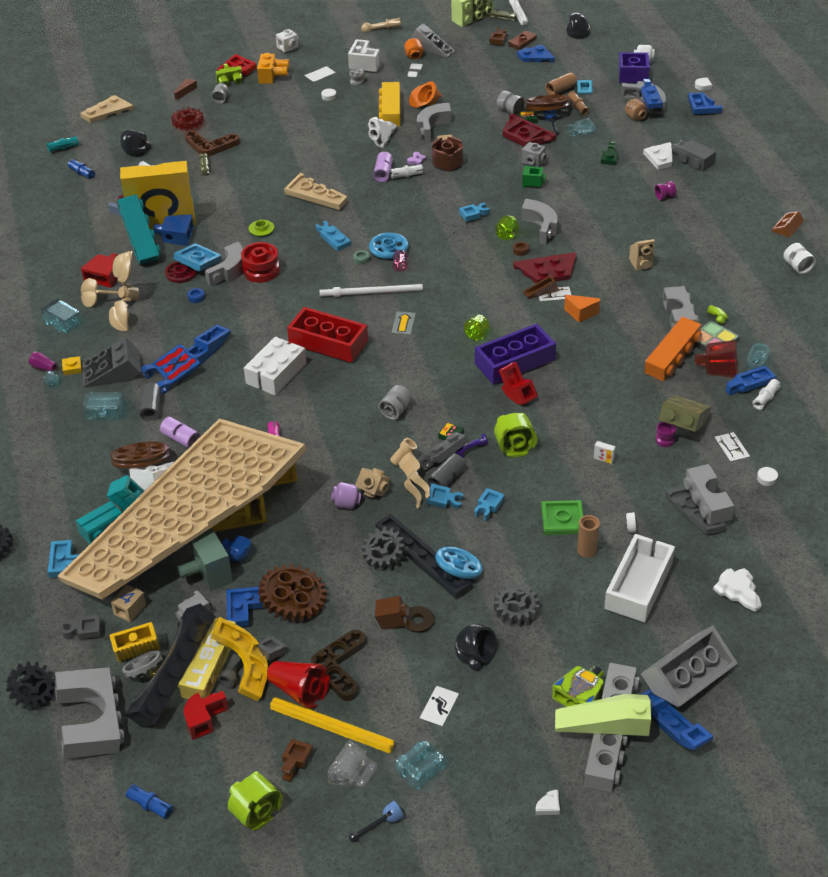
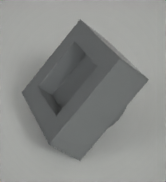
M274 636L258 642L259 645L257 647L262 655L266 656L268 661L286 653V646Z

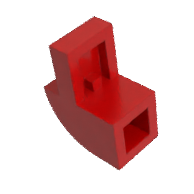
M512 362L499 370L504 383L501 388L504 394L514 403L525 404L538 397L532 379H523L517 362Z
M223 691L211 694L203 699L198 692L186 702L184 717L192 740L214 732L211 717L229 710Z

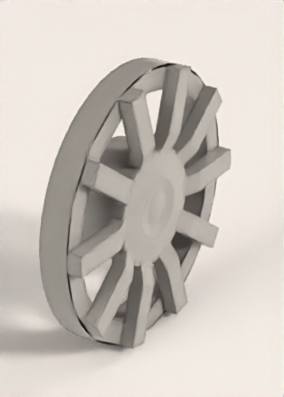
M160 651L144 653L128 662L123 667L122 672L126 678L130 676L135 678L140 673L145 674L148 669L157 667V663L163 660Z

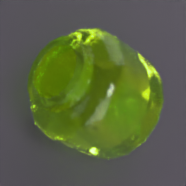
M508 215L501 217L495 226L496 235L503 240L512 239L520 227L517 219L514 216Z
M473 315L465 322L463 326L464 333L471 340H480L488 333L490 324L484 316Z

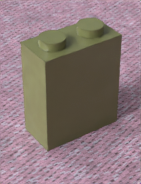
M675 395L663 402L659 420L688 430L697 431L706 425L711 406Z

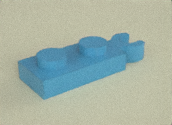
M323 221V226L316 224L317 232H320V236L335 250L340 251L351 246V240L334 225L328 226L326 221Z

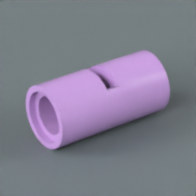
M381 152L377 156L373 177L378 182H386L389 178L393 157L388 152Z
M172 417L165 418L160 426L162 434L188 449L201 437L199 432Z

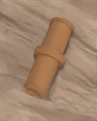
M570 92L568 96L573 107L581 115H587L589 108L584 104V100L579 98L576 92Z

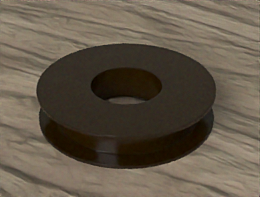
M423 606L409 608V616H407L405 627L414 632L425 631L433 624V613ZM421 617L424 621L422 623H414L412 619Z

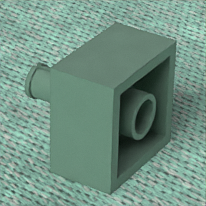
M212 528L190 541L193 561L177 567L182 579L199 572L210 592L233 582L229 556Z

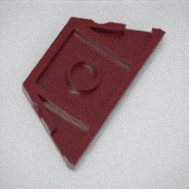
M512 113L503 129V137L524 147L528 142L542 144L554 141L557 134Z
M573 252L513 262V267L523 271V275L530 278L534 283H538L550 275L556 282L569 280L577 253Z

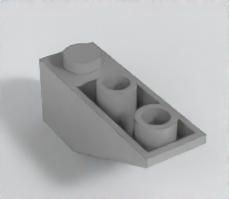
M425 24L415 29L411 39H419L422 42L423 50L448 57L455 51Z

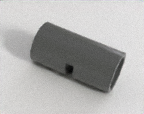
M147 383L142 388L139 415L145 421H154L158 418L161 388L155 383Z
M451 454L427 478L428 485L431 486L432 483L447 487L466 468L464 459L458 454Z

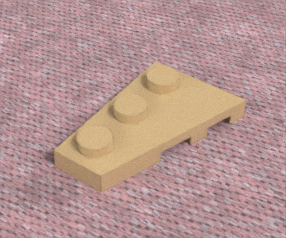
M114 95L91 108H87L80 114L81 118L91 123L105 119L111 114H122L121 111H132L134 106Z

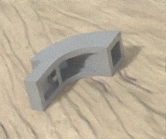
M239 242L224 247L226 259L224 262L205 270L206 280L210 286L223 280L230 283L243 272L241 259L243 248Z

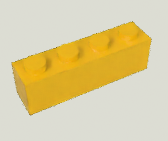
M382 82V88H379V119L393 122L396 126H400V82Z

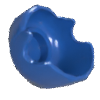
M236 535L232 541H228L225 538L221 543L229 556L230 562L244 561L250 553L251 541L246 537Z

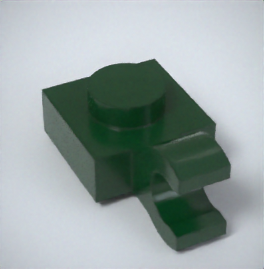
M609 141L608 150H603L601 164H617L618 152L614 148L615 142Z

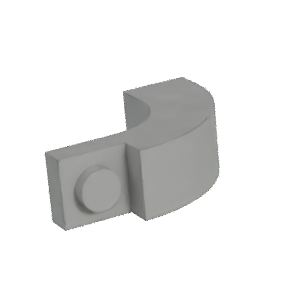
M638 81L637 84L622 83L621 99L637 98L644 101L641 95V86L644 85V82ZM655 86L662 99L663 107L649 109V113L664 114L666 96L659 87Z
M435 104L423 109L418 114L417 134H421L425 142H431V128L433 126L451 123L450 104Z
M525 199L522 206L521 221L540 225L539 244L546 245L548 239L557 234V215L547 204Z

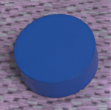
M194 288L188 291L187 297L191 303H200L205 299V294L202 289Z

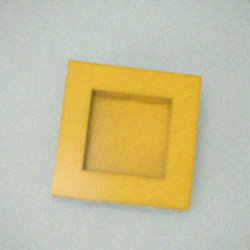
M80 356L62 359L64 376L82 373Z

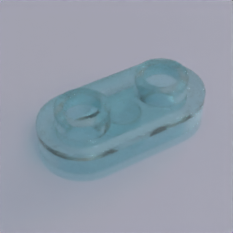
M762 343L752 345L746 359V368L753 370L764 366L769 356V347Z

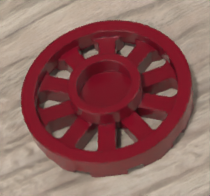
M179 261L171 263L165 269L166 278L176 283L191 281L197 274L196 270L181 264Z

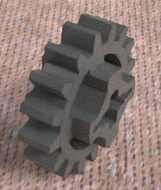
M383 527L382 531L376 528L375 534L368 533L370 538L363 540L366 545L361 546L362 556L369 566L372 565L374 569H377L378 566H380L381 570H384L385 566L391 569L392 563L399 564L398 558L405 557L402 552L407 550L404 545L406 542L399 531L395 532L394 528H391L389 531L386 527Z
M513 583L512 588L505 585V590L499 589L498 595L494 596L496 616H501L502 622L509 620V625L517 622L518 626H520L521 621L528 624L529 618L535 619L536 614H539L540 598H537L538 593H532L531 587L525 589L524 584L517 587Z

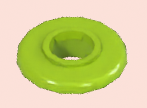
M257 220L250 224L248 228L252 235L262 237L273 232L274 224L268 220Z

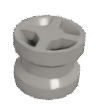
M356 68L349 72L351 77L350 84L359 86L364 83V71L362 69Z

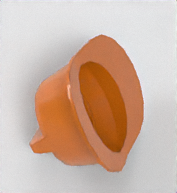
M430 81L416 87L411 92L409 104L414 108L424 105L432 106L442 97V94L436 88V84Z

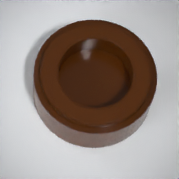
M522 241L514 243L513 253L518 256L527 255L529 253V244Z

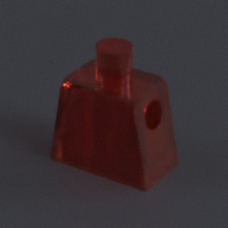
M736 340L708 343L705 354H695V365H706L707 375L735 378L738 370Z

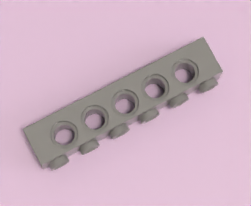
M610 663L602 699L622 694H632L633 690L637 691L639 677H635L636 668ZM594 733L585 771L584 787L612 792L613 785H618L621 770H617V765H622L625 751L621 750V746H626L628 735Z

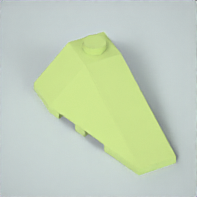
M622 694L555 710L556 732L649 736L651 705L648 695Z

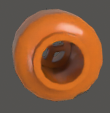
M417 38L406 41L404 45L406 56L413 60L419 59L424 53L422 42Z

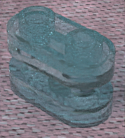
M428 740L419 741L405 755H400L396 759L394 770L400 777H408L407 783L415 790H418L445 768L448 758L440 751L435 752V747Z

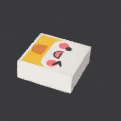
M597 441L594 448V459L612 464L615 458L616 446Z

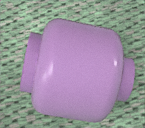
M340 482L337 486L333 487L331 502H334L335 507L352 510L355 504L360 503L361 493L358 492L356 485Z

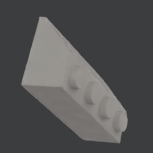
M711 626L697 633L642 672L641 676L653 694L679 707L735 666L737 661L715 627Z

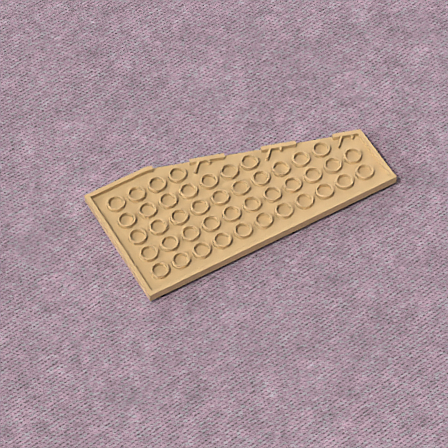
M218 419L58 575L59 580L97 598L104 599L269 490L307 451L305 444Z

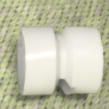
M800 243L790 245L784 252V260L799 274L808 273L815 266V257Z

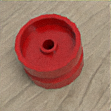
M257 242L247 245L242 250L243 274L247 280L263 283L271 281L278 276L280 272L278 251L274 245L266 242Z

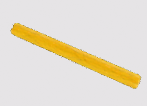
M274 697L270 703L271 710L384 752L391 753L395 744L392 739L278 697Z

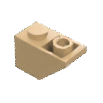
M654 239L636 242L630 246L629 259L636 271L652 268Z

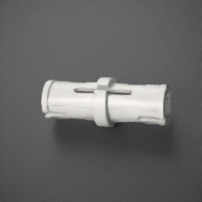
M421 164L409 167L405 165L402 168L390 169V173H392L390 175L392 179L399 177L409 178L412 175L423 174V171H421L423 167Z
M772 379L766 387L760 390L758 397L752 402L754 408L762 410L767 402L774 398V394L781 387L778 380Z

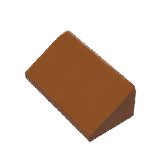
M800 211L785 213L772 228V232L791 237L804 222Z

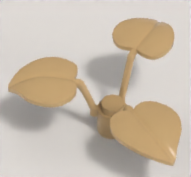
M132 251L119 254L114 259L113 274L115 277H118L119 283L125 285L119 288L118 291L97 290V281L92 278L86 279L81 286V300L86 307H93L96 304L97 293L117 294L123 299L115 302L114 307L109 311L110 324L120 331H129V312L126 302L136 301L139 298V289L131 287V284L126 283L131 271Z

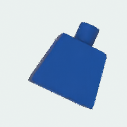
M192 214L166 216L163 225L154 224L153 232L154 234H162L164 243L188 246L194 228Z

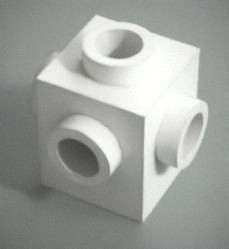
M287 29L276 34L277 48L283 52L299 47V37L292 30Z

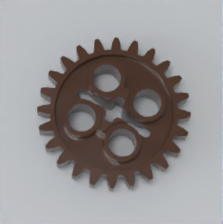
M292 563L289 568L285 564H282L281 569L274 566V570L268 569L267 575L263 574L262 580H260L258 590L259 602H263V608H269L268 614L275 612V618L283 616L284 621L291 618L293 623L296 618H299L301 622H303L304 617L311 620L312 614L317 616L318 612L323 610L327 598L326 584L321 583V577L315 578L316 572L309 573L308 567L302 570L300 564L297 568H294Z

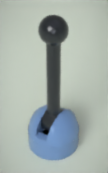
M395 801L389 803L384 808L381 818L357 833L352 832L349 835V840L356 842L361 835L385 820L394 823L404 818Z

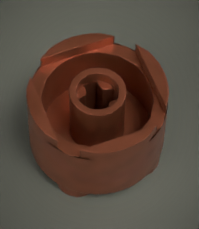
M442 137L436 139L432 143L433 166L447 172H452L463 164L462 141L455 137H447L442 140Z

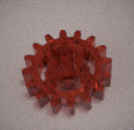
M195 107L176 110L177 113H173V116H171L172 126H175L176 129L180 128V130H194V127L199 128V125H203L202 122H204L203 112H200V109L196 110Z

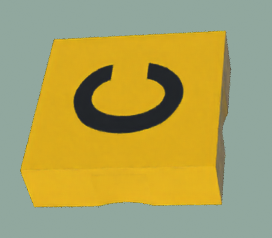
M187 161L162 163L154 166L141 165L120 168L123 195L128 197L137 194L138 199L142 200L144 205L142 210L144 214L148 215L150 222L148 224L149 229L153 230L154 224L163 225L166 216L192 214L193 225H196Z

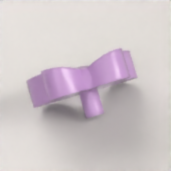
M414 152L413 157L407 159V163L409 165H422V162L426 161V156L421 155L419 152Z

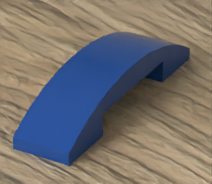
M650 689L639 694L648 695L651 705V718L669 737L680 745L695 750L713 740V735L699 723L695 725L690 723L670 705V702L653 694Z

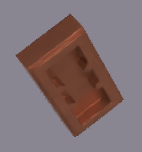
M524 31L510 40L508 46L521 50L535 41L537 35Z

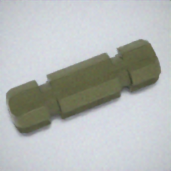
M491 10L490 17L516 21L517 14Z
M207 153L200 154L202 175H209L210 173Z

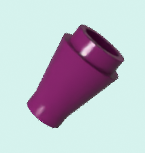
M33 352L29 358V365L32 368L51 373L57 368V363L41 352Z

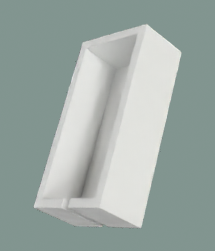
M635 534L606 591L604 609L646 622L673 564L675 546L657 541L654 557H651L653 539Z

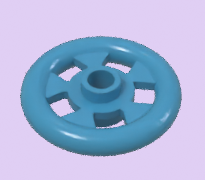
M397 233L379 234L369 243L370 252L381 259L398 258L404 255L409 247L407 239Z
M442 547L436 552L435 558L438 565L455 577L475 579L482 574L483 567L481 562L466 550L457 547Z

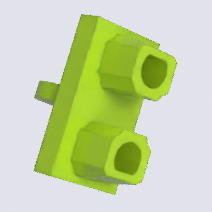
M224 64V69L215 71L216 83H222L226 86L229 85L231 80L234 81V84L242 83L241 66L228 67V64Z

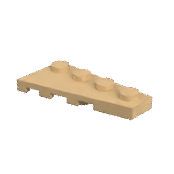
M301 172L284 188L286 195L340 210L348 202L347 196L334 189H327L326 185L322 183H315V180L312 178L307 179Z

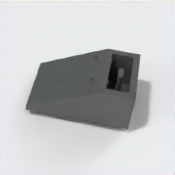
M125 337L107 349L100 351L92 358L86 359L82 363L83 387L126 382L141 374L139 350Z

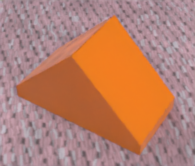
M565 294L564 310L578 322H582L599 314L600 298Z

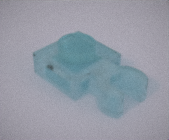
M587 118L575 122V125H568L567 132L571 131V136H575L578 133L583 135L596 131V125Z

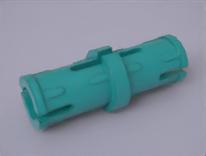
M77 136L67 139L60 138L58 141L46 143L50 153L79 146Z

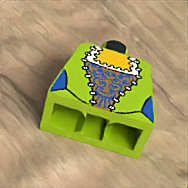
M576 666L553 684L552 699L565 707L600 700L604 688V681L601 679L604 675L603 671L598 666H593L589 671Z

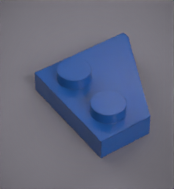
M543 45L517 51V56L522 62L550 60V63H553L555 61V57Z
M703 92L688 93V101L693 114L722 113L723 107L721 105L716 106L714 104L715 101Z

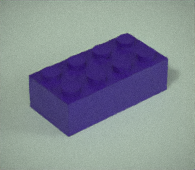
M537 323L475 347V365L493 385L503 381L499 370L512 362H517L522 374L556 360V343Z

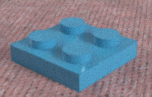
M194 243L175 252L174 259L196 271H202L220 262L221 255Z

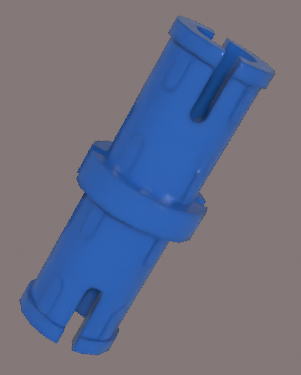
M74 159L68 162V167L76 171L78 175H83L89 180L95 177V171L87 168V165L84 163H79Z
M132 784L126 792V798L143 806L142 809L145 811L150 810L165 820L173 811L171 804L160 800L155 793L144 791L135 784Z

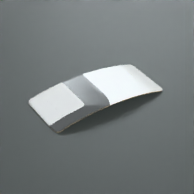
M412 63L408 77H419L423 64Z

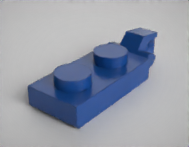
M644 79V85L641 86V95L647 109L662 108L663 102L655 85H651L650 79Z
M764 365L735 375L734 379L726 383L725 391L728 395L738 392L743 393L767 385L772 379H776L777 376Z

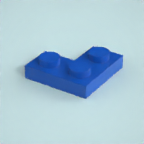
M259 587L226 590L227 620L236 622V625L240 627L249 626V609L263 608V602H259Z

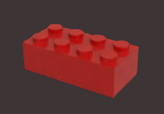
M303 307L287 327L289 344L293 343L307 350L351 363L368 342L366 324Z

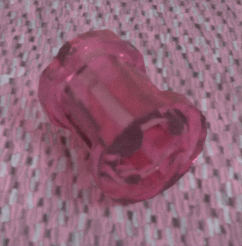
M397 250L394 252L392 267L395 271H405L407 269L406 260L408 259V254L406 251Z

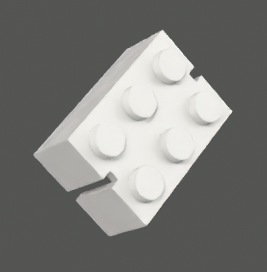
M274 337L244 367L246 384L258 389L262 385L263 391L276 396L307 364L305 348L293 343L289 345L288 341Z

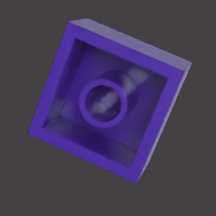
M619 52V83H637L638 81L644 82V79H649V53Z

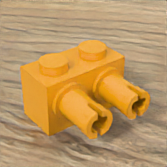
M261 54L257 67L259 84H273L275 76H288L289 59L279 60L275 58V54Z

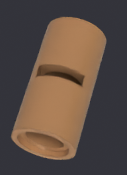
M570 72L549 81L545 85L546 92L549 95H557L577 85V78Z
M585 515L579 520L577 552L586 558L593 557L598 552L600 521L592 515Z

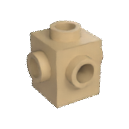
M362 468L355 485L364 490L363 494L375 498V495L383 496L387 491L390 478L385 476L384 471L380 469Z

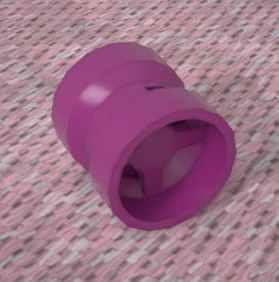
M673 181L666 182L664 185H655V195L659 200L676 196L677 191Z
M663 421L660 422L656 430V443L661 447H671L675 442L676 426Z

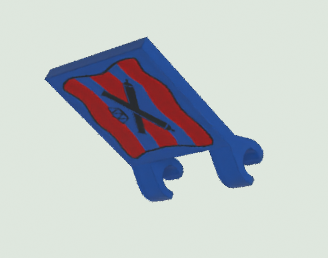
M179 344L152 364L144 365L141 371L144 373L145 378H150L157 370L166 379L157 383L161 388V394L168 392L173 384L195 370L201 363L182 344Z

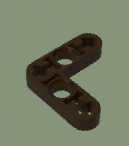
M357 629L341 636L315 653L311 658V663L325 662L323 666L328 669L325 670L327 675L330 676L334 673L340 675V678L337 680L330 679L329 688L343 701H352L358 695L357 683L339 666L340 663L365 647V634ZM336 649H342L344 650V653L341 655H335L333 651Z

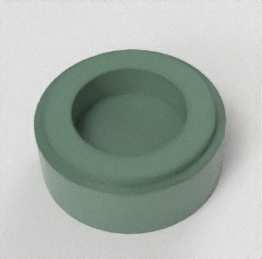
M364 250L357 251L353 254V260L359 265L367 264L370 261V254Z

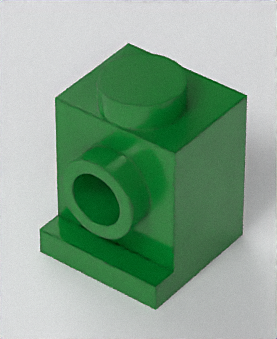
M524 166L522 188L526 186L541 187L542 183L545 184L546 174H543V167Z

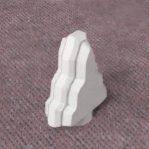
M377 117L371 118L368 123L370 129L369 137L374 140L376 145L384 147L391 134L394 133L396 124L390 121L386 122Z
M745 568L736 572L732 569L725 570L720 575L718 583L713 587V590L720 596H726L731 601H739L744 607L756 612L762 607L759 596L754 592L756 586L752 582L753 576Z

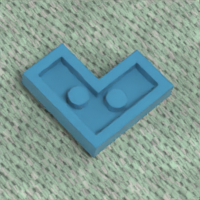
M72 540L51 542L48 565L49 578L58 577L80 555H72Z

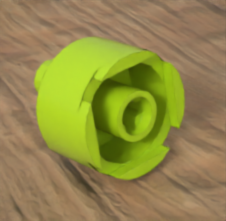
M511 413L502 415L497 419L494 435L501 451L507 454V456L512 458L525 456L532 447L536 446L537 434L525 413Z
M255 771L243 781L235 782L229 790L231 795L227 808L245 827L256 831L273 819L271 814L275 809L279 811L283 803V794L262 774Z

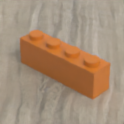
M682 316L646 359L645 374L661 381H665L668 376H672L676 366L683 362L685 355L689 354L694 344L701 340V324Z

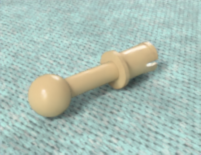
M396 18L386 19V22L377 24L364 23L361 29L364 32L381 28L389 30V28L401 27V20Z

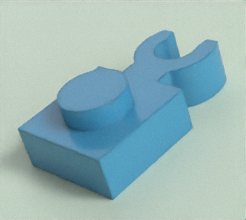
M481 203L478 206L472 204L459 208V214L465 222L479 219L480 215L490 214V208H486V203Z
M431 483L430 496L426 504L446 508L447 504H450L455 509L461 507V502H457L455 499L462 500L463 493H450L449 487Z
M486 488L478 500V506L475 508V517L480 513H484V520L487 521L490 518V511L496 513L504 502L505 494Z

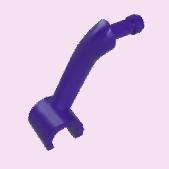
M486 434L481 435L482 439H476L462 446L455 454L464 458L467 449L487 445Z

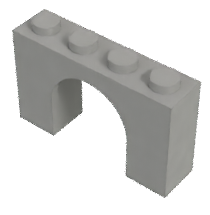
M110 668L55 672L54 687L57 704L89 702L98 706L103 712V715L94 722L62 726L61 745L63 759L118 753L120 743H124L123 729L119 730L118 726L121 725V713L116 711V707H118V694H113L116 683L115 676L110 674Z

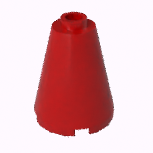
M275 661L267 669L269 682L300 705L309 709L318 706L315 703L319 698L321 700L324 699L330 682V676L325 671L328 669L321 664Z

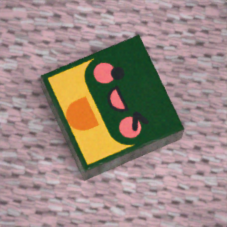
M534 111L519 112V117L531 123H537Z
M447 422L438 433V439L445 441L452 433L458 432L463 434L464 428Z

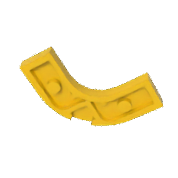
M219 617L215 622L210 638L237 652L244 665V673L238 693L258 701L262 696L267 680L268 663L266 656L262 655L257 647L259 645L258 641L248 631Z

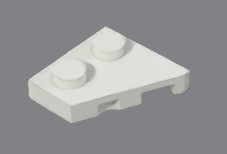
M670 142L651 146L643 150V154L658 170L672 166Z

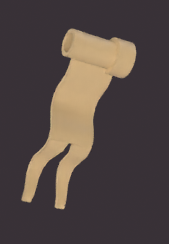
M405 438L401 442L400 448L390 460L394 465L400 466L405 472L407 479L404 482V486L415 496L417 500L416 508L419 509L422 496L419 490L412 484L411 479L423 488L427 499L430 496V487L417 473L420 463L412 454L417 449L416 443L410 438Z

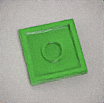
M581 500L541 501L544 535L578 534L579 520L583 517Z

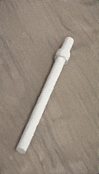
M422 284L345 289L333 287V289L320 290V297L334 296V298H339L343 295L423 291Z

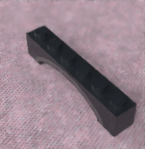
M201 603L186 608L177 624L178 631L166 658L146 687L138 696H135L125 714L142 728L157 723L216 618Z

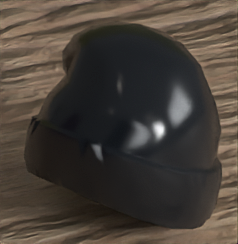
M573 13L569 17L566 32L573 38L583 39L590 35V26L582 14Z
M124 130L121 133L120 143L126 154L140 156L151 148V144L147 142V136L144 133L135 130Z
M472 624L466 626L457 635L455 640L456 655L462 663L469 664L472 670H479L483 663L490 662L495 655L497 640L494 631L490 627L482 624Z

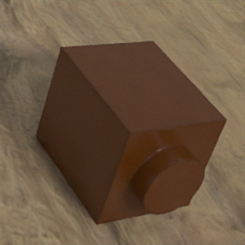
M401 596L376 600L374 617L381 629L406 626L409 607L407 604H404Z

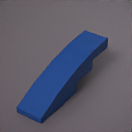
M217 324L194 338V345L187 350L202 364L223 344L231 334V330Z

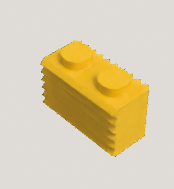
M152 622L109 635L113 651L120 663L122 660H129L143 653L160 650L157 634Z

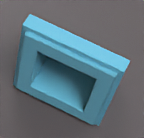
M577 80V93L592 94V80Z

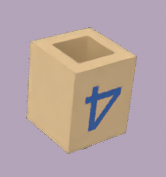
M126 585L113 598L111 605L114 615L131 623L145 608L146 602L144 593L140 589Z

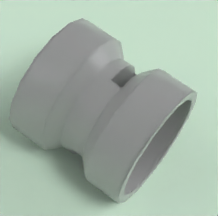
M222 83L217 84L211 94L212 100L215 103H223L229 93L228 87Z

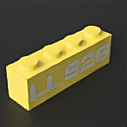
M215 618L177 685L182 698L189 699L198 692L202 699L208 697L227 660L231 648L210 638L218 618Z

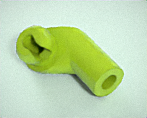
M713 305L709 306L707 313L716 316V322L723 325L727 321L728 315L720 308Z

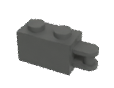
M680 140L677 144L672 145V151L679 155L678 160L702 172L715 164L716 151L696 141L690 140L686 143Z

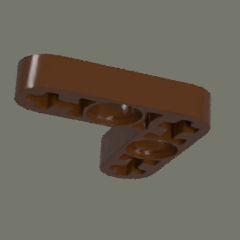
M195 130L185 133V141L199 154L207 153L208 157L240 144L239 135L236 133L225 135L210 142Z

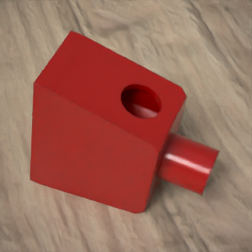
M112 253L110 256L96 255L81 268L83 281L92 278L97 281V285L112 288L118 278L113 274V262L118 255Z

